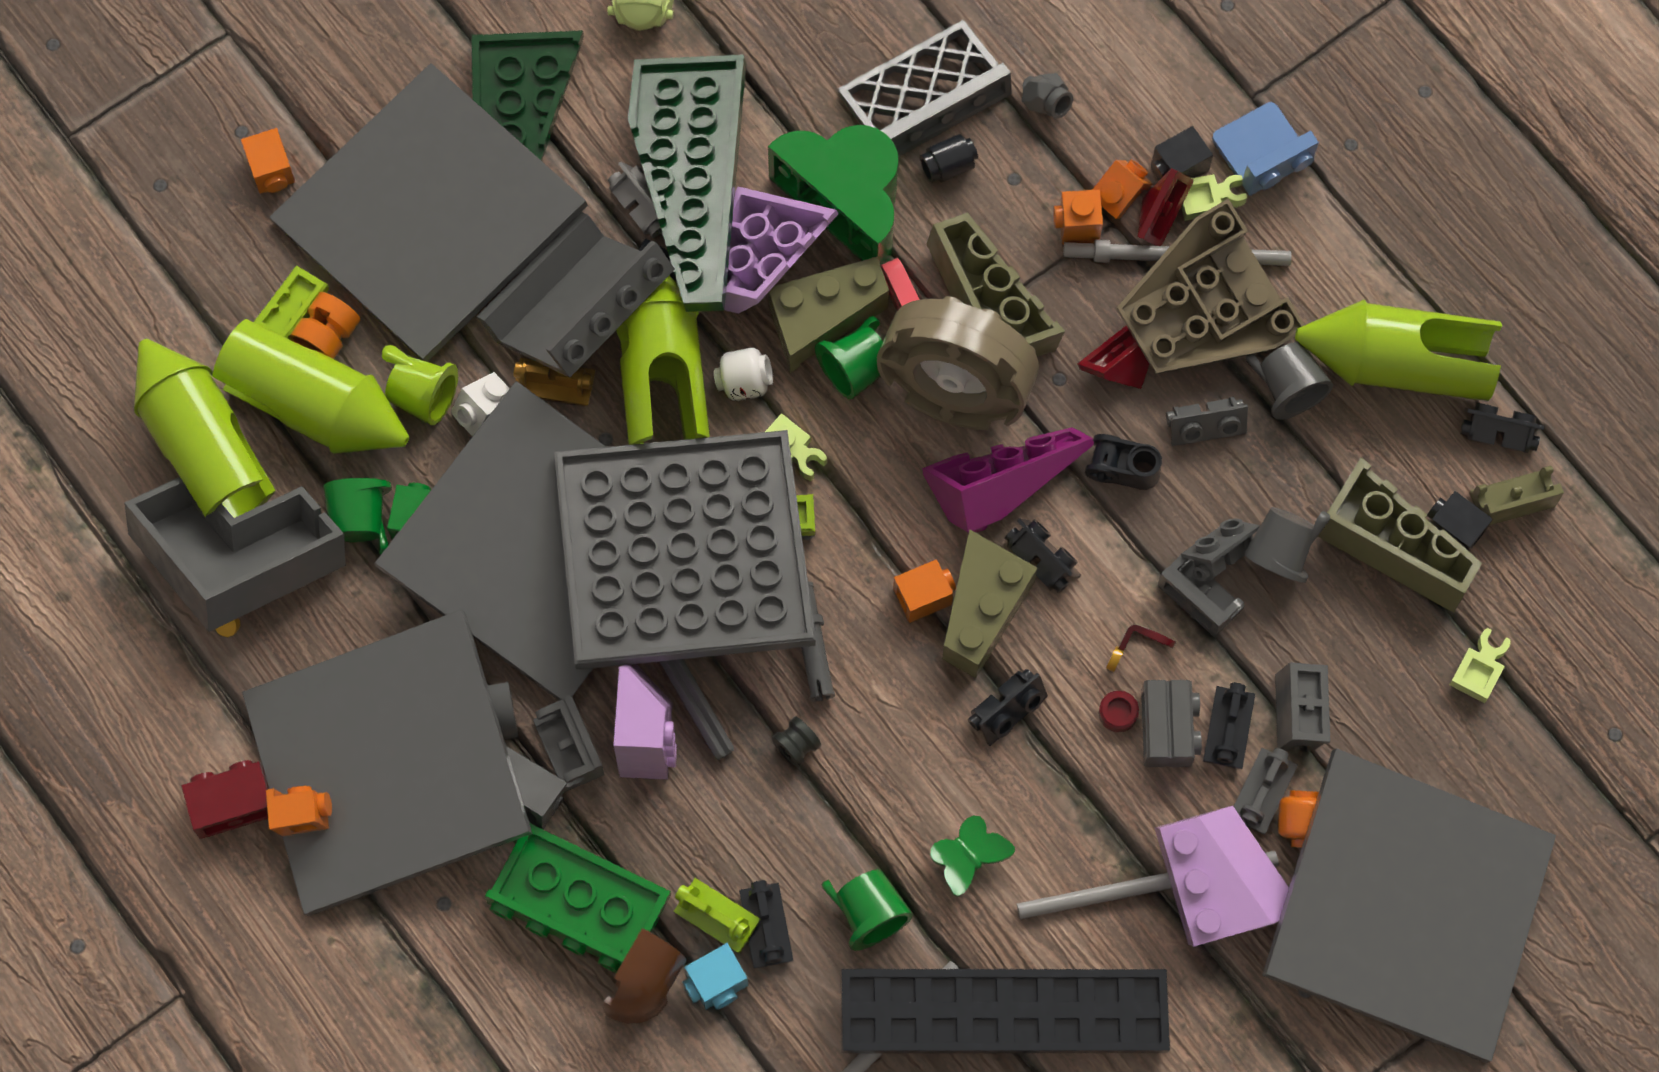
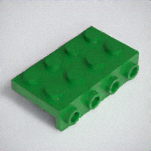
M530 824L532 834L517 840L493 888L488 889L484 896L487 904L491 905L489 911L508 921H511L514 916L526 922L525 928L533 934L542 938H547L551 934L563 940L561 946L579 956H583L586 951L599 958L597 963L600 966L617 973L641 929L653 932L671 896V891Z

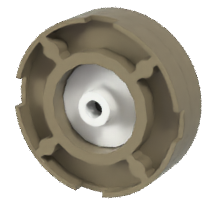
M946 296L943 299L916 300L899 308L894 315L877 355V367L882 379L888 387L892 386L895 380L908 392L905 399L907 404L942 422L977 430H988L992 421L1006 419L1004 422L1006 427L1015 423L1024 411L1039 373V362L1034 347L1014 328L1002 321L1001 316L997 312L990 309L981 310L963 304L962 301L951 296Z

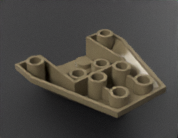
M1229 199L1197 216L1116 308L1155 374L1274 350L1295 338L1297 328L1304 326L1289 298L1280 299L1245 241L1244 235L1248 230Z

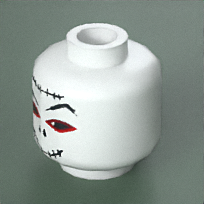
M751 347L724 353L720 359L719 368L714 369V379L719 391L724 390L728 398L733 401H741L763 396L767 391L768 385L773 384V371L769 357L766 354L762 355L759 350Z

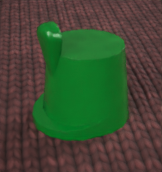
M874 316L867 318L854 333L834 343L823 340L815 344V354L823 372L833 386L849 400L854 399L881 378L877 367V355L883 340L875 332L880 325V321Z
M346 478L324 484L327 515L344 533V542H365L378 539L379 555H381L389 545L382 521L383 495L392 490L391 482L376 478Z
M871 870L859 875L846 883L838 893L829 879L821 884L823 890L841 909L853 933L849 940V947L853 951L864 950L891 937L905 927L913 917L912 912L882 870Z

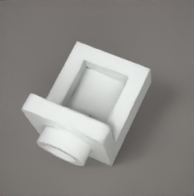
M493 372L463 387L454 403L451 414L461 426L474 436L510 388Z

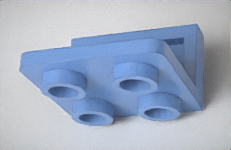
M1268 102L1216 130L1212 137V142L1233 173L1242 176V186L1249 196L1262 189L1271 188L1282 178L1293 172H1299L1307 168L1314 161L1319 143L1311 130L1298 137L1278 106L1272 102Z

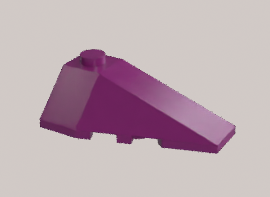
M1071 427L1029 437L1025 440V446L1004 447L1003 444L990 447L991 454L970 459L968 452L954 455L924 467L922 471L949 522L968 533L969 530L980 532L985 530L989 524L1002 520L1090 449L1094 442L1092 437Z

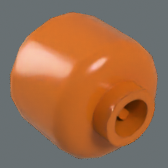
M1290 790V796L1280 800L1278 833L1284 838L1291 839V847L1302 848L1319 792Z

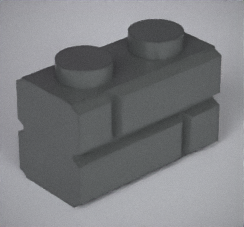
M1190 680L1144 681L1141 689L1144 766H1192L1195 755H1201L1202 749L1201 731H1194L1193 716L1200 715L1199 693H1192V681Z

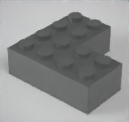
M180 477L124 502L128 535L208 632L346 566L344 533L325 512L321 514V507L303 486L235 518L222 503L214 512L205 517Z

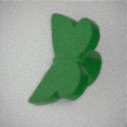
M973 815L966 818L961 824L959 837L955 838V840L944 839L934 843L930 849V858L937 865L945 867L943 873L945 882L951 893L955 897H960L967 891L975 871L981 868L982 864H996L1009 859L1014 855L1015 847L998 833L987 834L985 820L981 816Z

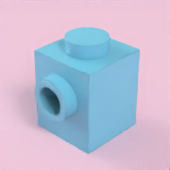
M728 943L685 966V973L688 979L682 981L692 1002L695 1003L700 1000L705 1010L713 1005L716 1009L729 1005L737 999L736 992L748 986L747 976Z

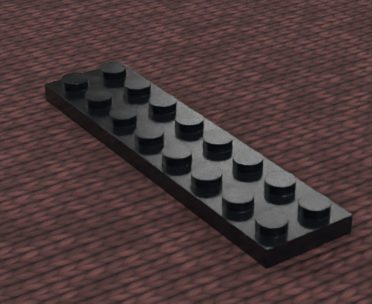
M841 969L842 1053H1168L1170 1051L1167 969Z

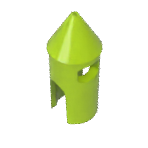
M670 275L617 328L622 349L620 368L629 445L643 444V442L653 437L649 381L654 380L668 383L675 389L678 397L684 440L710 437L697 327L699 312H686L678 284Z
M1361 300L1297 328L1295 334L1297 342L1351 386L1357 383L1489 401L1494 394L1501 368L1500 365L1432 353L1441 352L1486 357L1494 332L1500 331L1502 328V323L1495 320L1367 303L1366 300Z
M248 319L243 320L235 327L220 350L212 377L225 383L224 391L279 419L294 431L328 447L331 453L405 447L409 441L408 433L373 375H364L323 353L301 346Z
M150 339L140 341L138 344L134 413L142 419L163 456L172 463L203 515L206 517L214 512L221 503L234 518L265 504L276 490L245 439L235 413L212 377V370L208 366Z

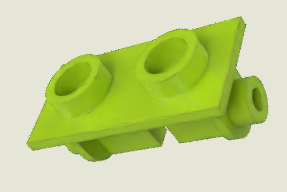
M694 878L689 887L682 885L675 894V899L679 903L673 912L723 944L728 943L729 947L737 953L741 952L761 920L697 878Z

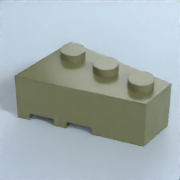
M878 257L773 286L768 292V307L790 373L799 368L800 363L815 354L814 348L818 342L823 340L833 342L847 332L850 334L859 328L870 316L875 317L888 308L889 289Z
M969 530L942 659L977 678L1034 585L1038 568L972 530Z

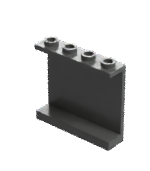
M581 212L501 291L477 318L496 343L567 377H571L675 268L656 242L651 240L642 251H639L605 237L591 217Z

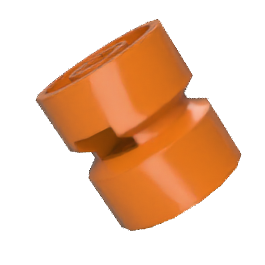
M320 292L307 310L309 318H302L289 337L291 341L335 359L343 347L341 338L348 339L361 319L342 300L326 292Z

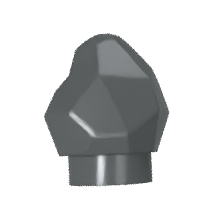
M1058 73L1040 74L1036 77L1028 76L1023 81L1022 102L1030 111L1059 119L1070 110L1073 104V95L1068 91L1067 85Z

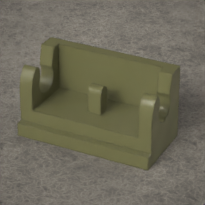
M1552 466L1541 468L1540 471L1494 484L1478 485L1475 489L1470 490L1469 493L1473 504L1493 519L1490 525L1554 508L1564 494L1560 483L1553 485L1551 474L1554 469Z

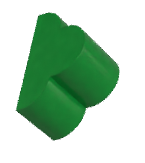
M853 125L843 128L828 140L809 131H792L776 138L768 146L769 179L793 200L837 210L838 215L825 229L861 261L878 257L880 265L888 262L893 247V205L896 200L898 153L893 141L881 130L866 125Z

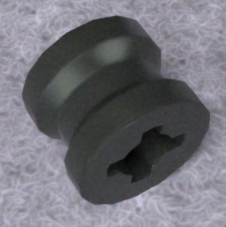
M794 716L789 721V727L784 732H777L771 737L776 748L796 767H799L804 762V756L809 751H816L821 746V742L816 734L797 716Z

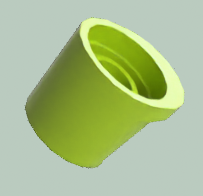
M385 346L382 350L383 360L395 364L386 384V398L391 404L429 425H436L447 413L455 396L458 384L457 366L450 362L444 366L436 365L407 356L396 346Z

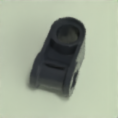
M1097 434L1093 437V446L1095 448L1091 464L1085 468V475L1098 482L1114 483L1138 490L1153 488L1158 483L1162 457L1155 447L1149 444L1123 440L1109 434ZM1108 455L1107 461L1104 463L1105 456ZM1139 462H1147L1154 469L1149 472H1140L1134 465Z

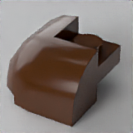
M642 928L614 977L617 979L616 987H618L614 999L609 996L605 999L603 1005L605 1015L626 1024L644 1023L657 1016L668 1004L667 994L686 962L684 955L661 938Z

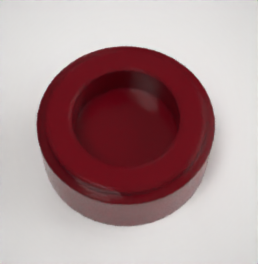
M1110 692L1100 703L1099 719L1108 730L1125 732L1131 729L1137 721L1139 715L1138 702L1128 692Z

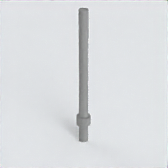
M1094 240V243L1064 242L1063 257L1093 258V262L1109 263L1110 259L1158 261L1170 246L1110 244V240ZM1251 249L1260 265H1291V251Z

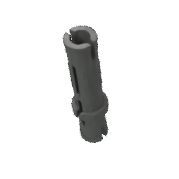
M808 581L816 646L801 647L810 690V701L818 702L823 701L822 694L826 696L827 700L834 698L835 691H833L821 630L824 620L823 616L818 614L813 589L814 584Z

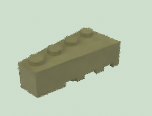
M969 213L933 224L926 245L951 297L959 299L963 304L981 310L990 309L997 312L1001 316L1002 321L1014 328L1034 347L1037 357L1057 350L1065 333L1064 329L1057 321L1053 322L1043 310L1045 306L1037 296H1032L1019 281V274L1012 266L1008 267L997 254L998 249Z

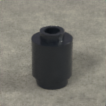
M961 134L928 147L926 153L920 155L921 166L931 183L937 180L942 183L974 169V160L978 159V153L973 141L970 138L965 139Z

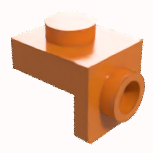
M1130 159L1129 162L1115 160L1092 190L1100 189L1101 207L1115 219H1120L1143 190H1149L1153 183L1146 178L1148 171L1133 159Z

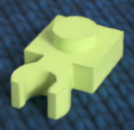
M1215 174L1191 178L1194 182L1181 208L1184 220L1186 221L1195 219L1227 199L1230 200L1233 207L1244 205L1247 200V194L1241 193L1236 195L1230 191L1233 187L1241 186L1242 176L1231 175L1223 183L1219 184L1216 182Z
M781 413L765 432L788 430L792 463L795 462L798 465L799 473L803 478L812 481L814 472L806 464L811 460H816L822 466H825L827 464V457L823 451L817 448H807L811 442V436Z
M1489 628L1485 629L1478 639L1479 652L1471 648L1467 650L1449 684L1483 703L1488 700L1505 667L1496 662L1495 659L1501 658L1510 646V639L1505 638L1498 648L1490 646L1488 637L1492 630Z

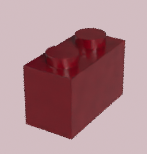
M251 760L240 761L232 764L229 767V771L216 775L212 772L201 773L193 776L190 779V783L181 785L192 828L199 839L268 819L266 790L269 787L264 769L259 761L255 763Z

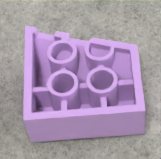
M737 187L734 197L724 310L739 314L758 304L838 215L837 210Z
M637 664L619 667L614 750L620 777L668 779V767H676L677 759L674 722H671L673 703Z
M1233 806L1155 827L1188 945H1201L1279 922L1289 887Z

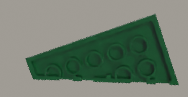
M583 30L472 35L473 101L542 161L584 39Z

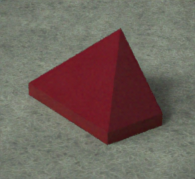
M1171 168L1142 198L1137 237L1155 246H1162L1194 182L1193 179Z
M1127 326L1123 327L1077 363L1079 370L1105 380L1142 389L1150 365Z

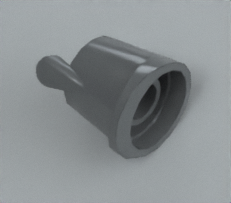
M1299 342L1290 343L1278 348L1267 356L1261 364L1255 354L1246 356L1249 366L1267 383L1275 400L1271 413L1276 419L1291 418L1309 410L1326 398L1333 388V383L1310 352Z
M1271 507L1244 555L1256 564L1294 581L1306 583L1309 576L1303 567L1312 543L1328 524L1331 516L1322 511L1315 525L1293 513Z

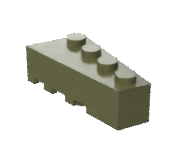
M1361 457L1327 513L1331 516L1330 521L1318 537L1454 613L1481 567L1482 562L1444 529L1438 530L1426 519L1427 514L1417 505L1412 507L1396 493L1398 489L1387 479L1381 480L1370 470L1371 465Z

